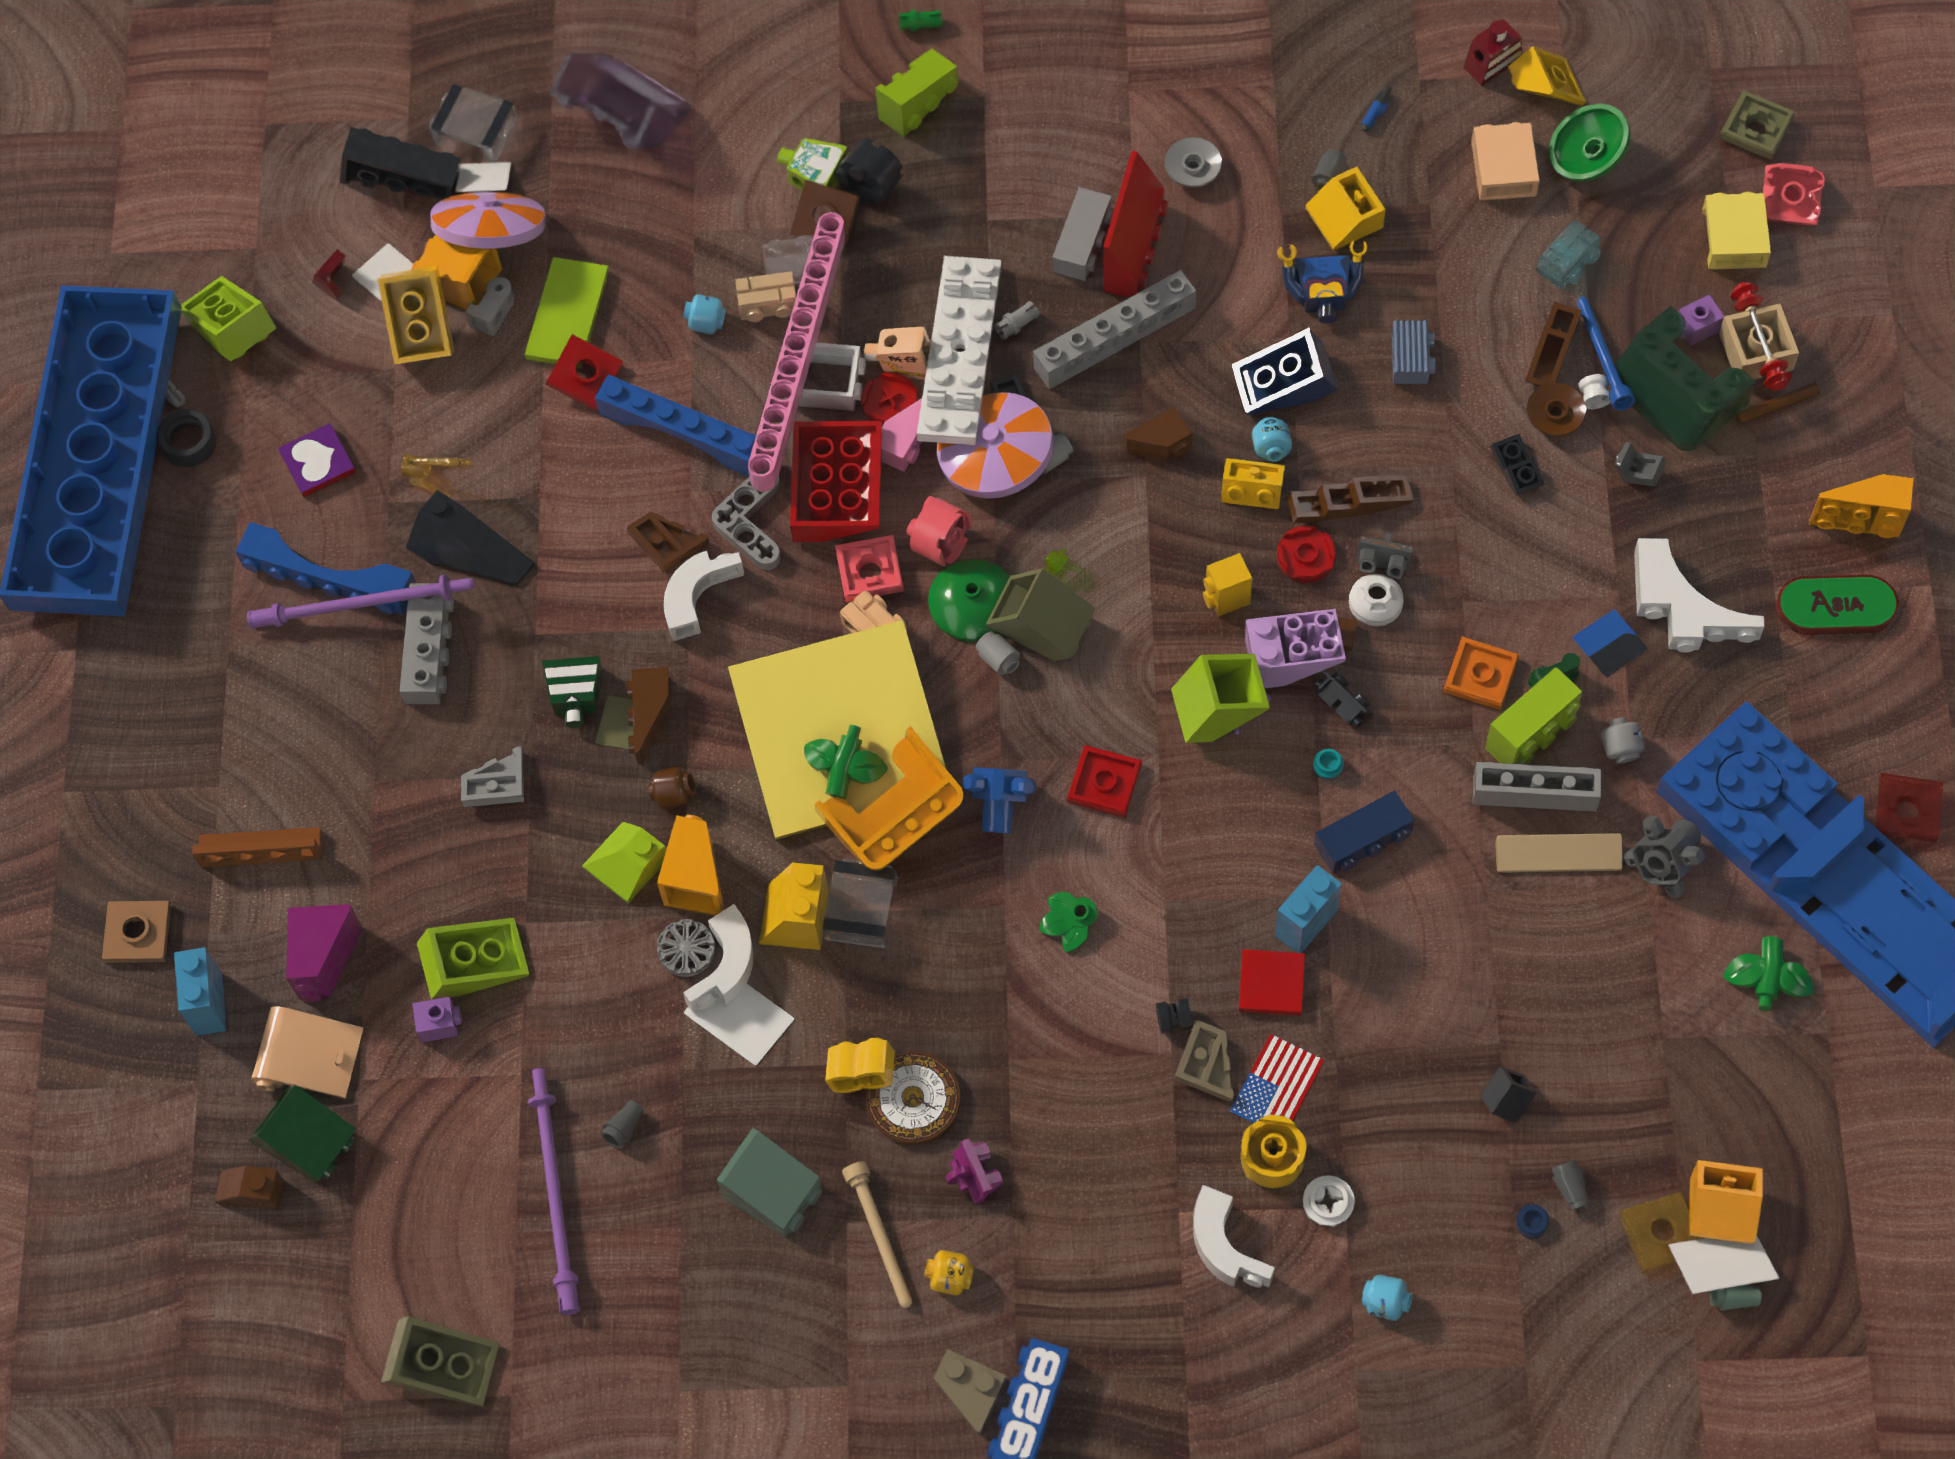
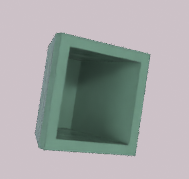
M754 1128L751 1129L717 1178V1183L724 1200L787 1238L791 1231L796 1232L804 1220V1215L802 1214L808 1205L813 1206L818 1201L822 1193V1189H820L822 1185L818 1175Z

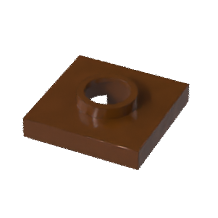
M805 180L790 235L812 242L817 227L814 221L815 211L818 206L825 205L830 208L831 212L839 214L844 220L845 243L842 252H845L860 196L811 180Z

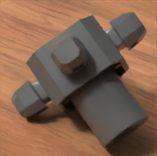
M1648 816L1643 820L1642 824L1645 836L1634 848L1629 849L1624 854L1625 863L1628 866L1638 868L1641 878L1648 884L1664 885L1667 894L1671 898L1681 897L1685 893L1683 878L1693 866L1699 865L1705 859L1703 849L1697 847L1701 841V832L1689 820H1679L1670 829H1665L1657 816Z

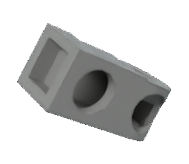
M502 277L490 280L486 287L487 293H485L479 305L470 304L465 311L470 327L492 336L495 335L514 303L511 284L509 280Z

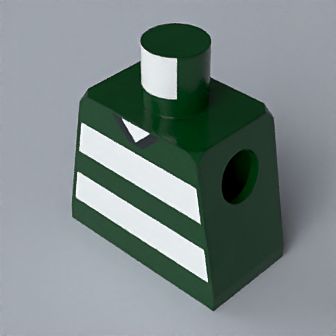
M600 657L542 660L554 714L558 716L565 715V725L569 728L582 727L584 725L583 714L594 713L598 710L603 677Z

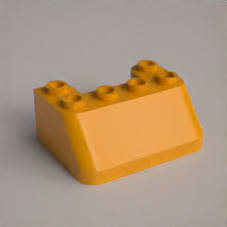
M911 726L906 729L905 738L896 744L892 753L895 765L905 777L858 814L845 799L840 797L830 798L823 804L820 800L815 803V811L844 847L870 870H881L889 865L959 808L963 800L961 786Z

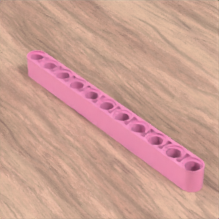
M834 212L826 213L818 220L748 462L750 483L755 490L760 492L771 490L777 483L845 243L844 220L839 214ZM769 446H773V447H774V448H772V449H765L766 447H769ZM761 471L767 472L765 474H758Z

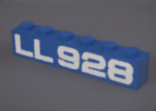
M1031 1338L1028 1347H1022L1018 1359V1365H1021L1022 1368L1019 1377L1013 1376L1007 1395L1012 1396L1009 1407H1003L997 1423V1426L1001 1427L998 1440L992 1438L987 1458L1037 1459L1069 1360V1349L1035 1338Z

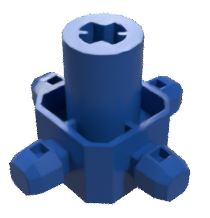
M974 767L973 774H968L964 777L963 787L965 790L972 792L971 798L983 799L981 831L1012 833L1014 801L1026 802V796L1036 791V782L1034 779L1028 778V771Z

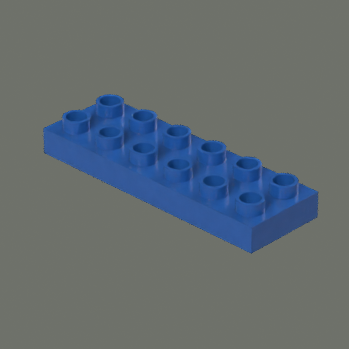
M61 285L0 588V597L9 611L126 616L157 447L158 428L161 424L182 310L174 290Z

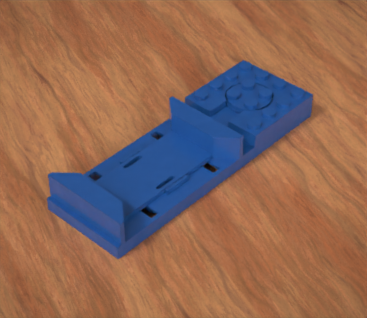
M1746 701L1661 777L1656 793L1683 818L1694 823L1709 842L1934 1049L1955 1029V928L1951 925L1955 920V899L1864 818V798L1860 794L1851 803L1844 800L1835 791L1838 783ZM1871 842L1880 849L1876 855L1866 848ZM1815 896L1822 905L1809 916L1801 907ZM1899 973L1907 983L1893 994L1885 985Z

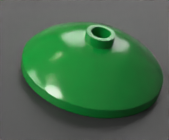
M1591 104L1572 112L1558 125L1552 135L1549 145V158L1552 166L1559 175L1575 182L1590 181L1605 175L1621 161L1628 149L1631 139L1628 120L1620 110L1607 104Z
M981 559L961 560L947 566L936 576L929 590L928 606L933 621L945 634L961 641L978 642L988 632L999 634L986 626V623L1010 576L998 565ZM974 588L977 592L970 594L967 590Z

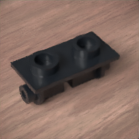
M1326 670L1323 671L1327 679L1323 680L1321 678L1315 683L1316 694L1330 707H1333L1340 700L1342 703L1335 712L1349 726L1353 725L1358 728L1365 720L1362 717L1365 713L1370 716L1374 715L1367 708L1371 703L1358 691L1354 695L1347 688L1350 683L1340 673L1336 671L1332 674Z

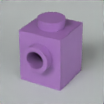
M1708 295L1680 308L1675 327L1678 334L1682 338L1685 337L1690 346L1719 333L1724 315L1711 296Z
M450 996L412 1003L416 1033L422 1043L459 1036L457 1025L462 1024L461 1011L459 1006H454Z

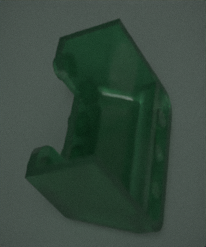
M1670 306L1637 333L1616 362L1615 367L1622 383L1630 387L1634 394L1635 403L1631 407L1675 447L1682 451H1692L1735 416V413L1749 405L1756 381L1739 368L1726 369L1718 377L1712 379L1673 344L1684 333L1686 321L1677 310Z

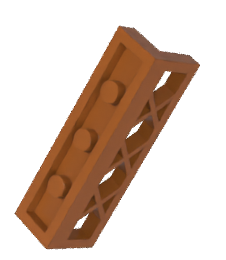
M320 827L199 835V845H192V855L201 868L322 860L323 832Z

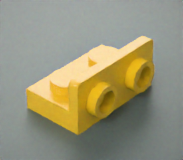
M1226 458L1221 502L1279 509L1285 465Z

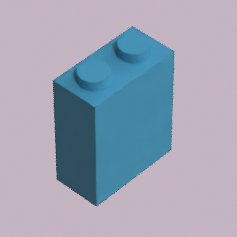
M1317 865L1278 909L1275 937L1295 953H1302L1338 911L1342 883Z
M204 947L174 952L178 1010L196 1036L227 1031L223 976L207 949Z

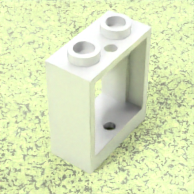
M816 343L811 363L851 366L848 391L846 393L803 389L798 406L854 411L856 400H861L862 383H859V376L864 375L866 369V359L861 357L860 346Z

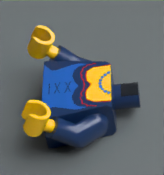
M1354 240L1351 242L1350 251L1353 254V260H1350V255L1295 259L1293 264L1292 260L1297 254L1296 248L1290 245L1291 255L1289 258L1283 256L1282 247H1279L1277 256L1280 260L1284 261L1282 272L1286 291L1297 303L1303 305L1305 312H1318L1319 322L1324 324L1334 322L1336 320V311L1346 309V301L1353 299L1362 285L1364 271L1362 255L1367 250L1365 241L1364 250L1361 253L1354 252Z

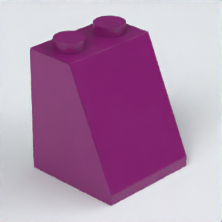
M350 904L288 908L286 979L299 1000L318 1002L321 998L331 997L362 933V925Z

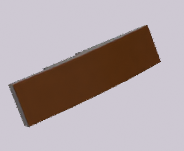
M1407 475L1353 477L1349 483L1322 484L1318 490L1290 492L1287 496L1293 523L1353 517L1411 504L1414 501Z

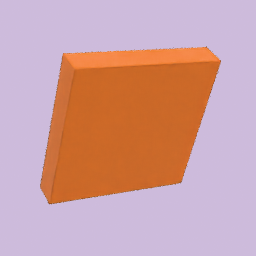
M1461 637L1443 693L1501 711L1520 654Z

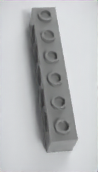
M1179 270L1034 350V369L1050 390L1196 309V290L1183 272Z

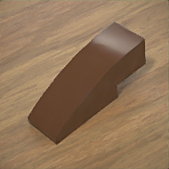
M1554 301L1525 382L1537 386L1557 382L1579 325L1582 310Z

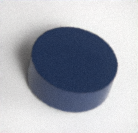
M1535 1204L1522 1207L1516 1217L1517 1230L1521 1235L1530 1239L1541 1237L1549 1225L1547 1212L1541 1206Z

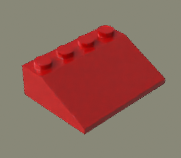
M1131 150L1103 247L1104 292L1125 297H1132L1139 293L1140 288H1146L1148 272H1145L1147 264L1152 265L1155 256V248H1152L1153 242L1160 239L1162 224H1159L1161 217H1166L1169 200H1165L1164 186L1138 151Z
M794 421L790 530L793 542H825L879 529L882 421Z

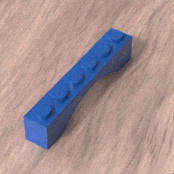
M611 375L606 377L595 396L599 415L623 425L645 426L674 435L703 450L725 467L750 477L748 462L756 435Z
M249 522L235 551L241 565L251 572H258L260 570L277 580L289 579L306 589H311L312 587L321 589L332 597H339L340 595L350 598L409 588L410 583H416L411 571L385 563L372 568L354 571L320 567L294 553L282 540L277 530ZM408 600L374 606L387 614L395 612L403 615L408 606Z

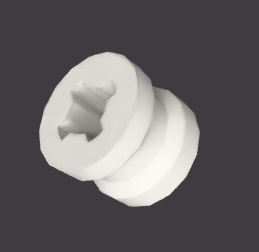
M1590 375L1579 382V389L1584 393L1583 399L1587 409H1599L1611 403L1609 399L1610 391L1607 390L1609 383L1605 375Z

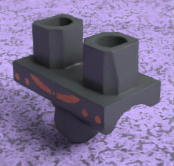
M1386 532L1384 540L1360 536L1355 563H1359V570L1361 572H1375V567L1387 569L1386 574L1390 578L1401 579L1404 573H1408L1413 546L1391 542L1392 533Z

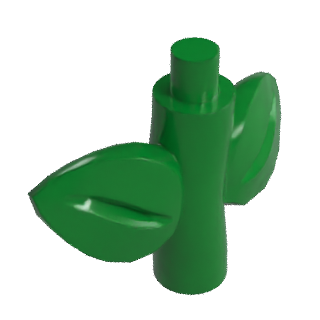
M849 725L847 735L841 736L839 745L828 739H817L805 744L804 754L808 764L816 771L829 772L826 795L846 800L850 778L861 784H870L880 779L887 772L888 767L881 757L871 751L860 750L862 740L858 738L861 727Z
M1775 936L1762 938L1761 957L1748 953L1739 955L1730 962L1723 975L1727 982L1735 986L1745 988L1756 987L1755 998L1759 1000L1758 1009L1765 1012L1771 1011L1772 1002L1777 1000L1779 989L1793 997H1807L1813 994V984L1809 973L1799 963L1784 962V941Z

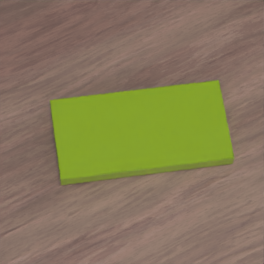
M553 257L525 351L526 360L556 364L572 334L589 343L609 274L608 266ZM579 361L576 364V368L582 369L584 361Z

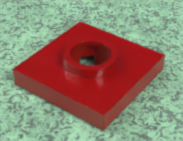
M572 334L546 381V385L598 411L595 396L608 375L616 376L623 361ZM579 361H584L583 363L589 364L593 368L595 367V376L590 379L581 378L576 372V364Z

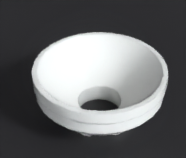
M1368 574L1361 577L1353 585L1349 594V607L1352 614L1360 622L1370 626H1384L1393 622L1400 615L1403 608V593L1399 584L1389 576ZM1375 586L1382 587L1386 592V596L1382 599H1373L1368 593L1369 589Z

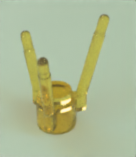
M406 454L402 460L401 474L403 477L409 478L410 485L420 486L432 493L438 490L451 498L450 494L421 479L429 476L431 465H469L470 460Z

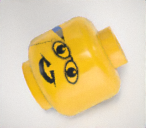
M940 1250L936 1253L934 1260L928 1258L924 1278L930 1279V1288L933 1291L958 1296L964 1289L969 1290L974 1266L969 1264V1259L964 1254Z

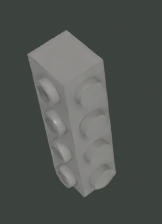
M410 583L409 588L434 583ZM441 594L408 600L400 681V694L405 704H441V694L446 693L447 679L446 675H443L444 666L449 665V650L446 648V639H451L452 634L448 615L449 612L454 610L453 594L449 601H444Z
M1476 762L1473 775V805L1597 811L1601 798V769Z

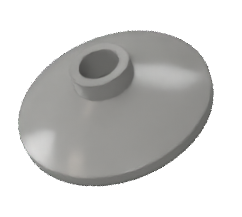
M1191 137L1179 140L1169 148L1165 156L1167 174L1174 182L1185 187L1207 185L1218 176L1221 170L1222 160L1218 149L1205 139ZM1190 166H1196L1197 168L1191 169V168H1189V167H1190Z

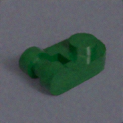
M1567 653L1563 656L1562 662L1549 667L1541 666L1531 672V677L1528 679L1530 688L1536 685L1555 667L1572 682L1577 681L1580 667L1579 656L1575 653Z

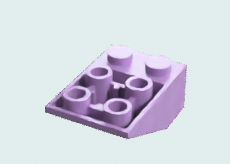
M1336 609L1246 620L1245 642L1247 653L1255 654L1264 688L1285 686L1346 661Z

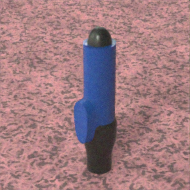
M1383 86L1382 90L1376 95L1370 109L1361 122L1362 131L1370 130L1379 115L1382 116L1389 104L1387 102L1388 97L1392 91L1389 86Z

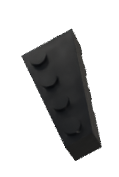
M351 127L342 153L339 183L349 184L350 180L362 181V187L374 188L375 184L389 187L390 191L399 193L406 189H412L415 195L444 200L453 194L460 170L461 158H457L448 152L440 153L430 150L420 144L413 145L402 142L396 137L374 134L365 128L357 129Z

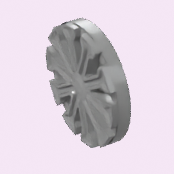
M681 919L678 922L669 924L660 934L657 940V954L662 966L668 972L682 977L694 976L704 971L712 962L715 955V942L711 932L704 924L691 919ZM683 927V936L676 929ZM690 927L696 928L689 936ZM701 933L706 934V937L697 939ZM669 934H672L676 940L669 939L666 937ZM664 945L672 947L666 950H662V947ZM710 945L708 949L700 948V946ZM675 955L671 961L666 962L665 959L667 957ZM697 956H705L706 960L700 961ZM679 961H682V967L680 969L675 968ZM690 961L695 964V968H689Z

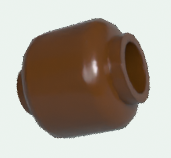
M676 766L655 772L652 783L648 785V792L652 801H656L664 809L688 804L692 796L695 795L696 786L691 772H686L684 768Z

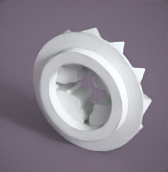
M1321 1176L1311 1181L1306 1187L1303 1194V1207L1308 1218L1317 1222L1319 1226L1328 1225L1334 1227L1345 1222L1353 1212L1354 1194L1350 1186L1342 1179L1335 1176ZM1325 1190H1327L1331 1199L1338 1201L1333 1204L1331 1213L1327 1210L1326 1205H1320L1319 1203L1324 1200Z

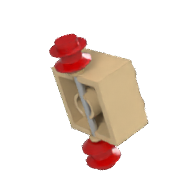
M1750 282L1740 283L1734 288L1730 298L1733 301H1738L1734 308L1737 312L1741 313L1724 316L1719 332L1737 383L1767 377L1763 383L1765 388L1775 391L1781 390L1789 384L1793 377L1792 373L1788 371L1794 370L1799 355L1795 340L1781 304L1758 308L1763 302L1761 295H1755L1759 290L1758 285L1751 284Z

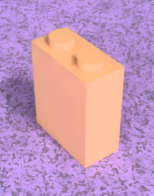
M1513 122L1508 125L1493 126L1486 124L1474 127L1472 150L1479 199L1493 200L1537 196L1539 175L1531 123Z

